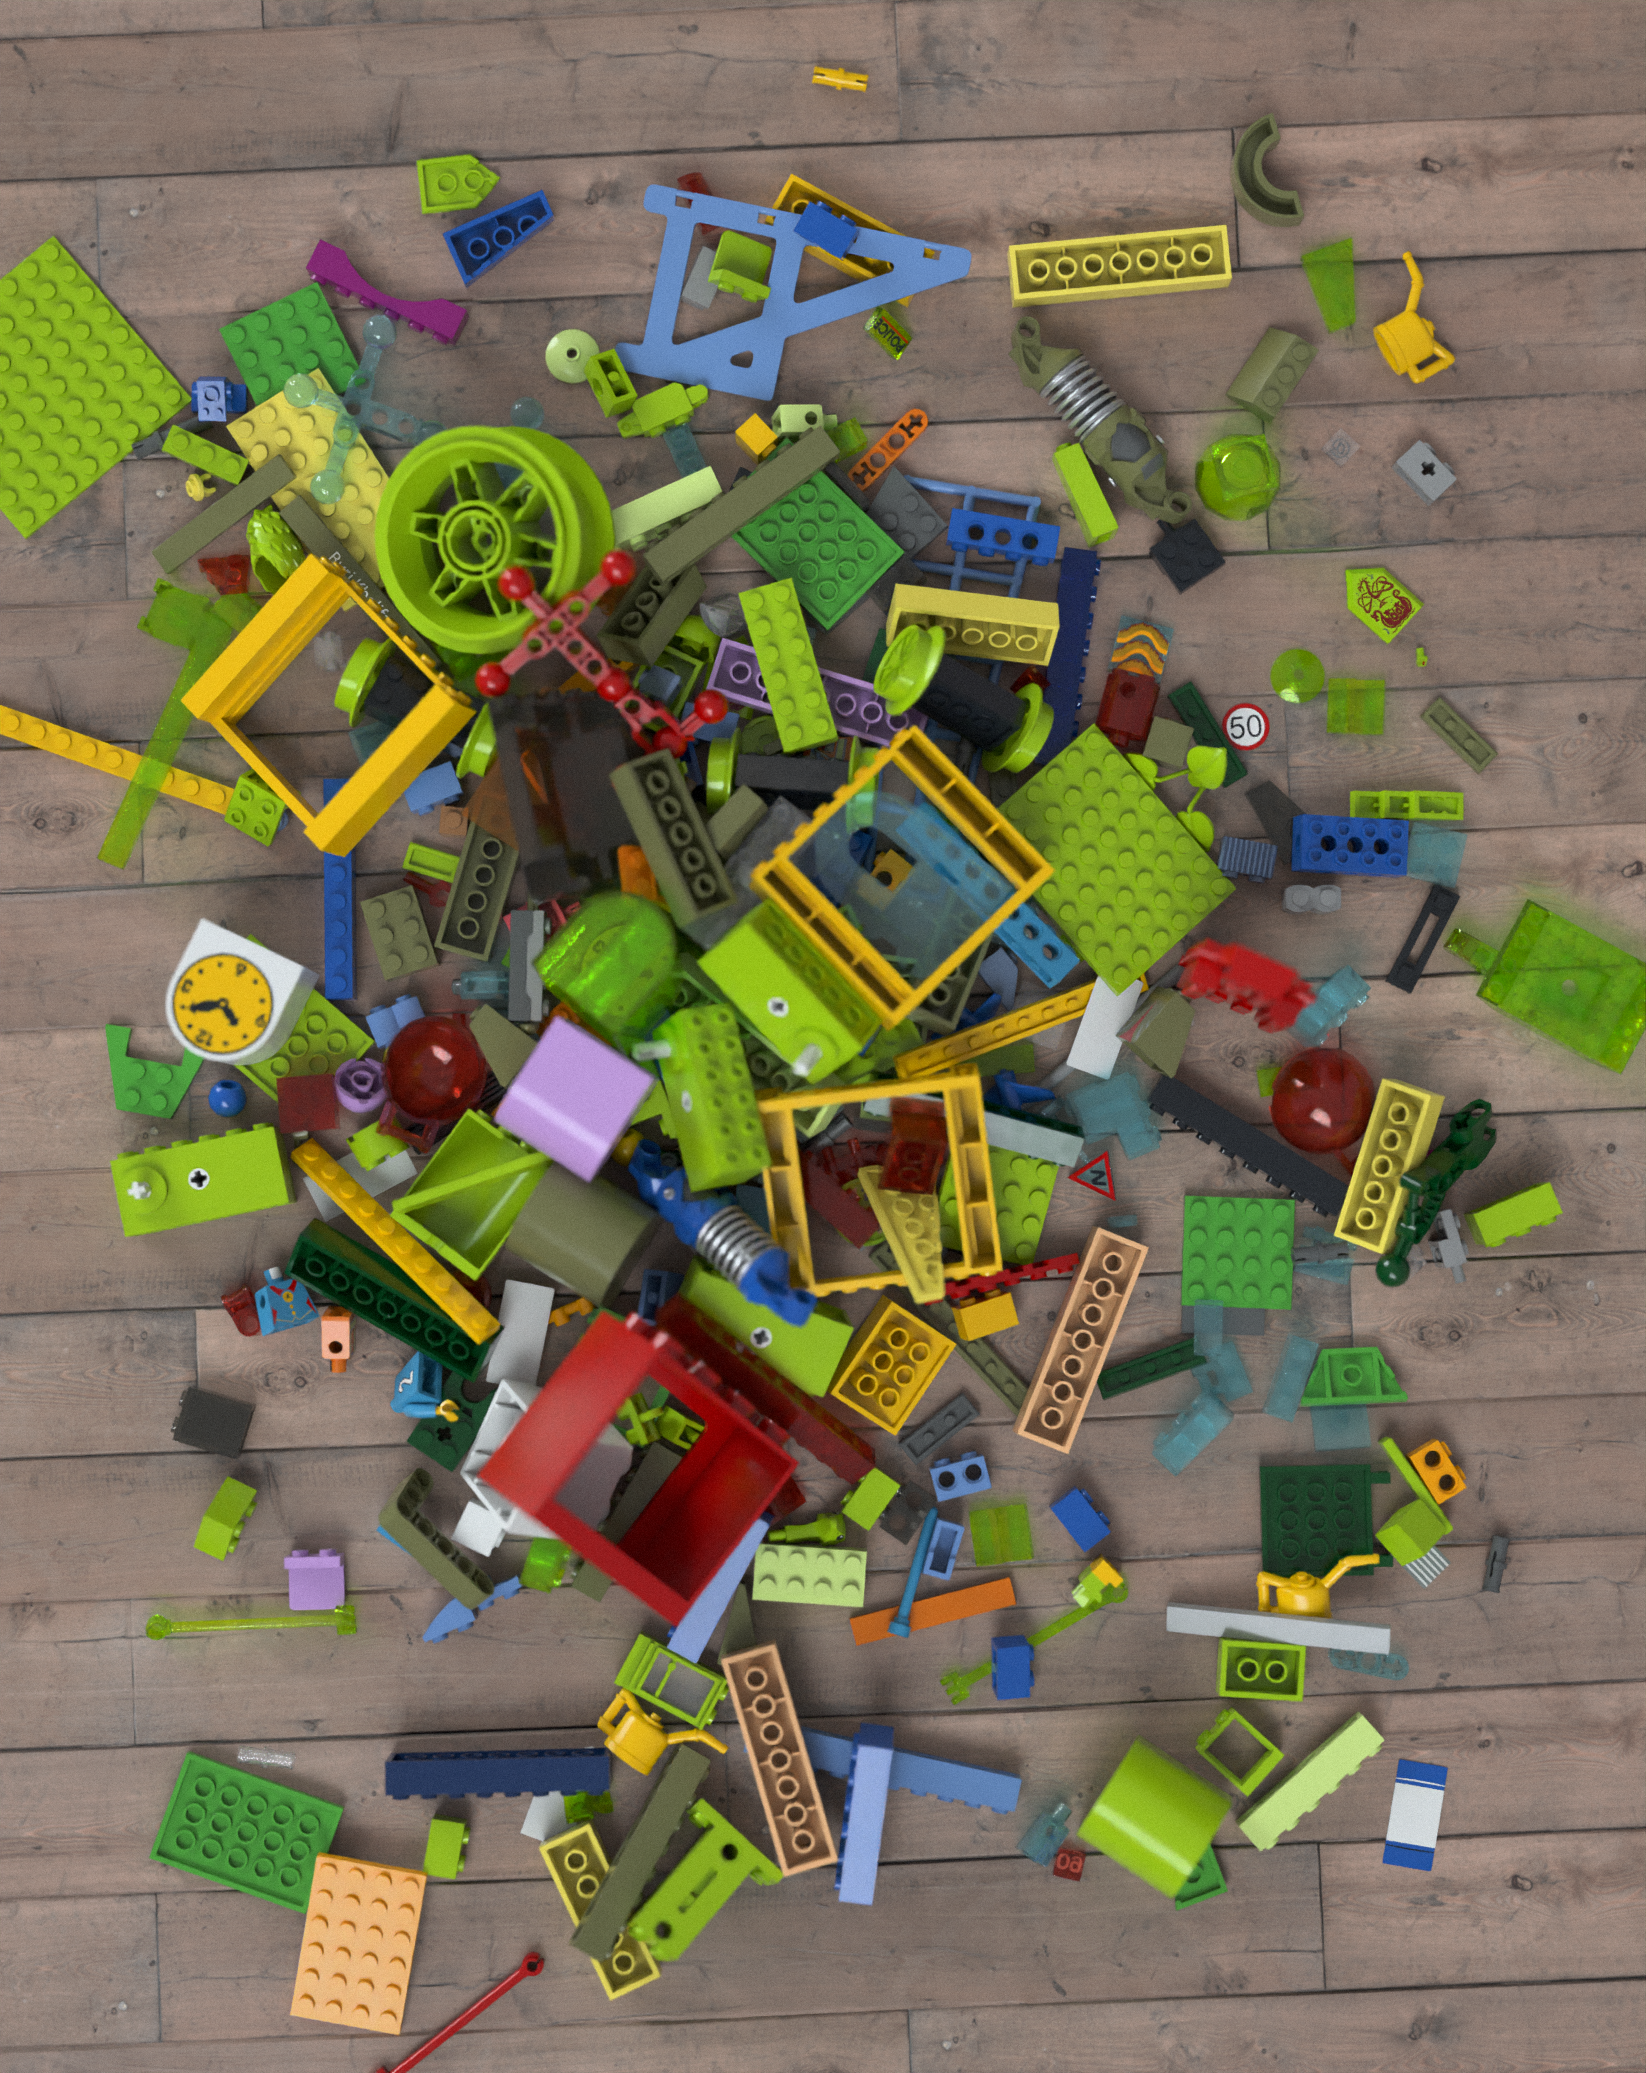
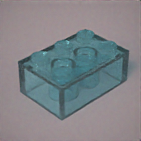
M1349 965L1339 968L1315 992L1318 996L1314 1005L1309 1004L1306 1009L1303 1008L1298 1015L1294 1027L1286 1030L1304 1048L1311 1046L1314 1048L1316 1046L1319 1047L1330 1036L1327 1031L1331 1027L1334 1029L1341 1026L1350 1017L1347 1012L1351 1008H1359L1369 998L1366 993L1371 987Z

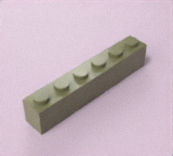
M657 1440L652 1445L646 1444L639 1456L643 1459L639 1469L633 1467L625 1480L629 1483L625 1493L619 1491L612 1503V1506L616 1507L612 1516H607L598 1527V1530L602 1531L601 1535L612 1544L619 1543L684 1457L683 1455ZM587 1560L583 1565L578 1563L570 1578L574 1579L571 1587L599 1603L612 1582L610 1577Z

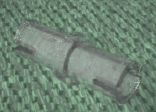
M240 1745L237 1755L238 1763L261 1765L265 1769L272 1766L293 1770L296 1760L295 1751L273 1750L271 1746L257 1748Z

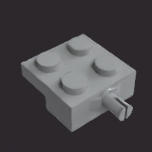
M1440 1209L1434 1220L1438 1238L1429 1240V1247L1435 1266L1438 1268H1451L1455 1284L1467 1281L1462 1264L1467 1262L1465 1256L1469 1255L1465 1240H1460L1457 1229H1460V1222L1457 1214L1452 1213L1451 1209Z

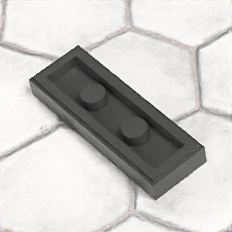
M1182 1306L1181 1333L1264 1336L1265 1308Z
M962 1392L902 1440L899 1445L916 1466L979 1416L980 1413Z

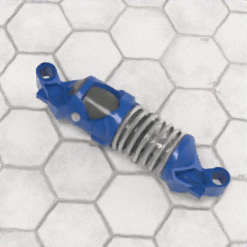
M648 1139L639 1140L628 1164V1171L637 1180L642 1200L652 1205L667 1222H672L678 1239L684 1244H690L702 1256L708 1257V1262L714 1264L715 1269L722 1272V1276L728 1277L730 1283L735 1284L736 1289L745 1297L746 1301L765 1305L791 1325L797 1327L805 1326L817 1303V1298L806 1289L799 1288L795 1290L789 1287L790 1254L778 1246L777 1242L771 1239L770 1235L764 1233V1230L757 1226V1223L750 1219L749 1215L743 1213V1209L740 1208L737 1199L730 1191H720L714 1188L691 1193L685 1165L679 1167L662 1165L660 1158L661 1148L659 1145ZM760 1237L759 1242L754 1243L756 1238ZM767 1244L766 1248L761 1250L762 1246Z

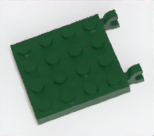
M1370 1464L1259 1466L1262 1572H1268L1281 1577H1291L1297 1572L1303 1571L1313 1577H1324L1339 1563L1340 1559L1348 1556L1373 1555L1371 1484H1391V1473L1388 1471L1371 1472ZM1379 1554V1563L1351 1567L1342 1576L1374 1575V1567H1393V1555Z

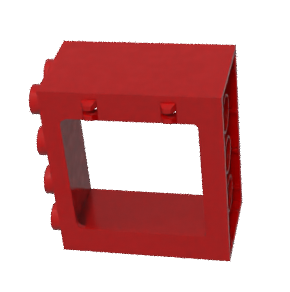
M602 1311L477 1476L528 1517L677 1627L790 1477L799 1462L782 1449L790 1439V1436L766 1417H763L755 1427L761 1419V1416L755 1412L756 1408L729 1388L728 1390L720 1383L722 1380L700 1362L690 1359L685 1354L686 1350L660 1330L657 1332L633 1312H630L621 1323ZM648 1374L705 1421V1428L619 1543L612 1544L553 1498Z

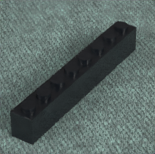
M1161 1074L1145 1100L1151 1104L1149 1109L1156 1114L1163 1116L1166 1113L1174 1118L1172 1123L1180 1129L1186 1131L1187 1128L1195 1131L1197 1133L1195 1138L1207 1145L1213 1142L1221 1147L1218 1152L1231 1160L1234 1157L1244 1162L1242 1167L1255 1175L1259 1171L1267 1176L1265 1181L1272 1186L1280 1189L1282 1185L1290 1190L1289 1196L1302 1204L1305 1200L1314 1205L1312 1210L1322 1217L1326 1218L1328 1214L1336 1216L1344 1204L1349 1188L1347 1184L1176 1078H1170Z

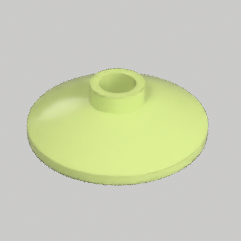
M576 329L565 330L555 335L549 342L546 349V363L550 372L558 380L569 384L581 383L587 380L583 370L590 356L600 352L597 343L589 334ZM575 350L577 356L569 358L567 356L568 351Z

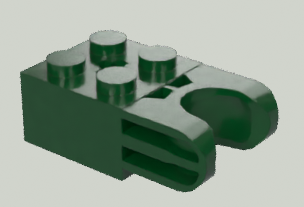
M454 1371L442 1387L441 1402L437 1405L440 1406L444 1401L451 1400L459 1407V1410L451 1411L458 1416V1419L450 1422L443 1415H438L437 1418H422L406 1441L450 1472L456 1470L474 1443L498 1389L494 1388L480 1402L469 1400L463 1391L466 1378ZM448 1426L451 1428L450 1434L453 1436L452 1438L447 1437L443 1439L440 1428L445 1429Z

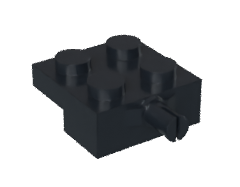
M1195 518L1184 526L1175 529L1171 523L1161 519L1156 522L1165 536L1160 542L1149 549V555L1162 574L1168 577L1179 594L1187 591L1225 565V560Z

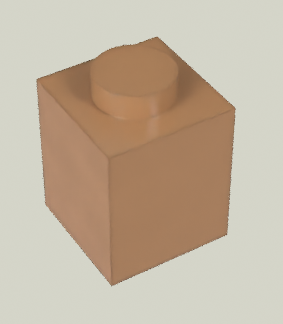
M441 806L439 834L443 837L466 838L472 811L469 808Z

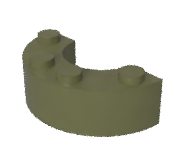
M1271 113L1255 121L1241 137L1231 162V185L1239 204L1253 218L1271 226L1294 227L1300 225L1304 218L1297 190L1284 191L1275 188L1267 181L1262 171L1263 157L1268 152L1276 149L1281 139L1274 115Z

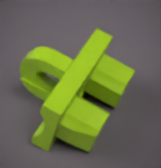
M642 1392L630 1396L617 1413L621 1421L631 1418L634 1428L626 1431L629 1444H641L643 1446L661 1438L653 1419L665 1414L662 1406L649 1410Z

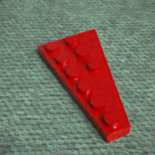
M1073 1253L997 1271L996 1274L991 1276L980 1275L944 1284V1295L950 1294L951 1299L969 1296V1290L977 1288L978 1293L997 1289L996 1283L1003 1281L1005 1287L1021 1283L1020 1277L1030 1275L1031 1280L1047 1277L1046 1271L1057 1269L1058 1274L1074 1271L1073 1265L1080 1263L1078 1254ZM943 1298L927 1301L924 1304L926 1306L943 1302Z

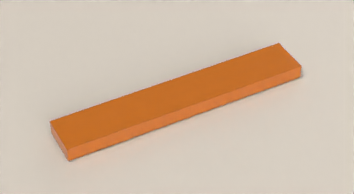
M1010 1577L913 1601L908 1621H910L909 1627H911L910 1632L1016 1605ZM900 1605L849 1618L856 1646L896 1636L887 1632L890 1621L893 1622L894 1617H897Z

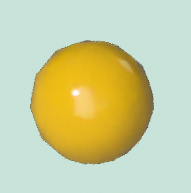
M629 1128L612 1152V1159L621 1166H629L628 1164L638 1141L644 1139L643 1135L635 1129Z

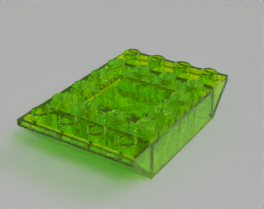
M1527 899L1475 996L1496 1012L1582 1059L1621 1075L1646 1029V963ZM1566 980L1573 982L1575 985V992L1571 996H1567L1562 992L1561 987Z

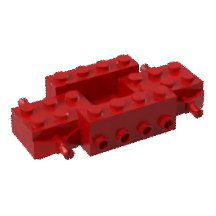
M1207 938L1200 943L1198 942L1197 945L1195 944L1188 948L1185 956L1182 954L1178 965L1185 967L1177 984V987L1182 989L1181 994L1194 1000L1204 997L1217 1004L1224 1001L1231 1005L1230 1010L1241 1015L1257 1011L1253 1021L1259 1023L1257 1028L1270 1034L1294 1027L1300 1011L1303 1008L1306 1009L1309 1004L1313 1006L1318 994L1309 991L1312 986L1311 984L1300 980L1298 971L1238 944L1226 947Z

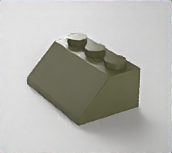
M1269 327L1225 396L1268 424H1271L1319 349L1295 334Z

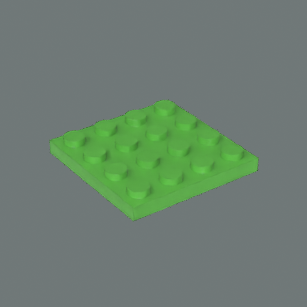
M317 282L219 329L257 406L318 368L336 396L366 383Z
M1184 1196L1180 1305L1291 1310L1293 1274L1291 1248H1293L1295 1200Z

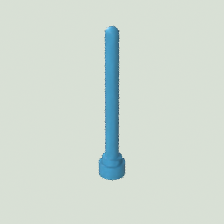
M934 1506L929 1507L927 1510L897 1617H894L893 1622L890 1621L887 1630L889 1633L909 1638L911 1631L908 1617L938 1515V1509Z

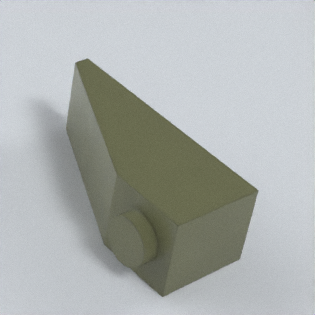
M740 1580L717 1660L719 1665H722L721 1657L723 1654L757 1645L745 1581Z

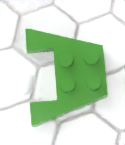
M106 1024L105 1030L116 1109L173 1119L194 1077L202 1067L205 1058L193 1053L186 1047L182 1066L128 1057L132 1028Z

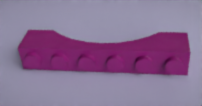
M321 239L306 266V270L311 276L310 280L313 282H317L320 286H325V284L335 287L334 291L345 298H349L351 295L359 299V303L370 310L376 307L384 311L383 315L395 322L401 319L407 322V326L415 332L422 334L423 331H426L433 335V340L442 345L450 343L455 346L469 319L466 309L443 298L432 301L412 302L396 299L381 293L359 276L344 250Z

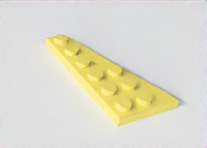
M935 1154L859 1168L858 1178L916 1303L942 1299L945 1292L943 1264H941L942 1247L939 1236L940 1218L938 1195L936 1193Z

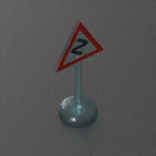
M1060 1095L1056 1096L1034 1114L1059 1120L1055 1114L1064 1106L1063 1098ZM1081 1149L1078 1156L1085 1165L1067 1178L1116 1201L1109 1150L1091 1161Z

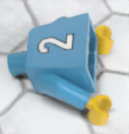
M418 1351L396 1376L394 1398L390 1402L391 1408L396 1413L403 1412L410 1418H437L438 1415H443L450 1422L458 1419V1416L451 1412L452 1410H459V1407L454 1402L446 1400L440 1406L437 1405L441 1402L442 1364Z

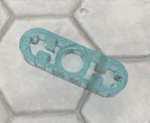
M1329 1648L1328 1651L1329 1661L1339 1669L1391 1680H1401L1409 1671L1406 1659L1399 1654L1391 1652L1389 1654L1358 1651L1355 1656L1354 1651L1344 1650L1346 1654L1355 1656L1356 1666H1351L1353 1661L1350 1659H1342V1662L1338 1663V1658L1334 1654L1335 1652H1340L1341 1649ZM1373 1654L1376 1658L1375 1665L1370 1669L1363 1668L1361 1665L1363 1655ZM1381 1656H1385L1383 1661L1389 1664H1394L1395 1660H1398V1664L1402 1666V1669L1392 1674L1393 1672L1390 1668L1382 1666V1672H1378L1382 1665Z

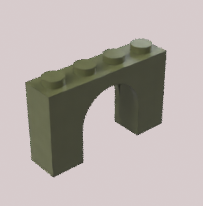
M744 784L704 826L722 867L729 877H731L734 867L741 861H745L752 867L785 832L780 824L766 813L769 810L766 804Z

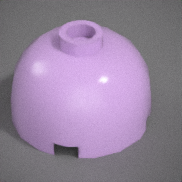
M356 1058L342 1063L335 1073L334 1090L337 1100L346 1109L356 1113H367L377 1109L388 1095L390 1083L388 1071L381 1063L369 1058H365V1061L357 1062Z

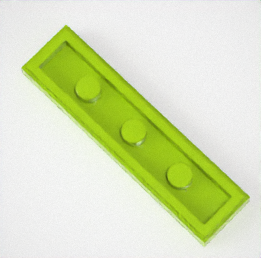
M1386 1436L1378 1441L1379 1445L1417 1500L1421 1499L1447 1529L1444 1535L1451 1532L1453 1526L1393 1439Z

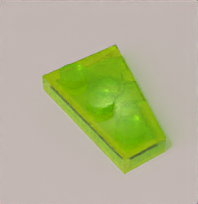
M1352 238L1302 255L1300 260L1328 334L1354 325L1356 318Z

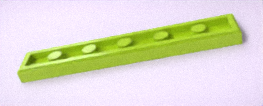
M538 1151L394 1200L392 1202L394 1212L404 1214L554 1163L555 1160Z

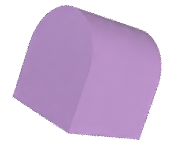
M556 1017L505 1097L494 1121L590 1183L606 1163L660 1078L568 1018Z

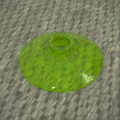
M1292 649L1281 654L1273 663L1270 672V681L1275 693L1290 703L1299 704L1312 700L1321 691L1325 680L1324 668L1320 660L1311 652L1302 649ZM1296 670L1302 671L1304 674L1303 679H1296L1294 672Z

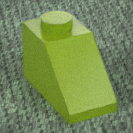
M666 1405L664 1408L665 1414L661 1415L655 1424L659 1434L689 1450L704 1430L705 1425Z

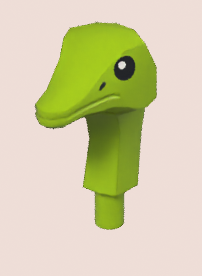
M841 1512L817 1514L814 1522L804 1525L783 1526L782 1529L768 1531L769 1542L784 1540L785 1544L817 1541L823 1546L835 1545L845 1541L846 1528L844 1518Z

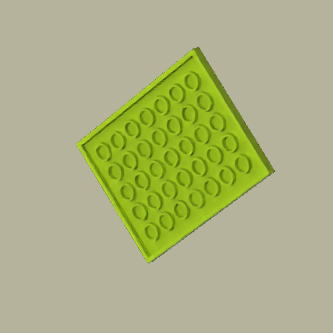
M1095 723L1090 725L996 809L1055 870L1030 897L1116 996L1124 992L1236 890V887L1226 876H1223V872L1218 869L1217 865Z

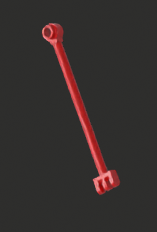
M537 1952L526 1954L522 1965L394 2069L389 2072L383 2065L374 2073H407L527 1976L539 1975L544 1967V1958L538 1961V1967L535 1970H531L528 1968V1962H536L541 1954Z

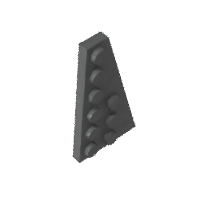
M895 466L890 471L866 515L905 553L829 631L821 626L809 613L807 614L826 637L948 528V525Z

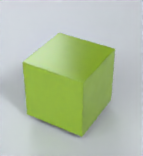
M1418 1499L1398 1509L1375 1536L1401 1566H1404L1425 1556L1447 1529L1423 1501Z

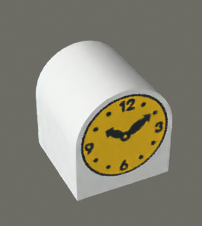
M201 919L168 988L166 998L168 1021L178 1040L187 1049L201 1057L231 1065L259 1063L273 1056L287 1042L320 975Z

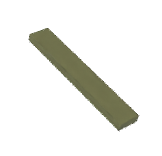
M278 454L152 550L151 553L166 574L172 573L297 478V476L282 455Z

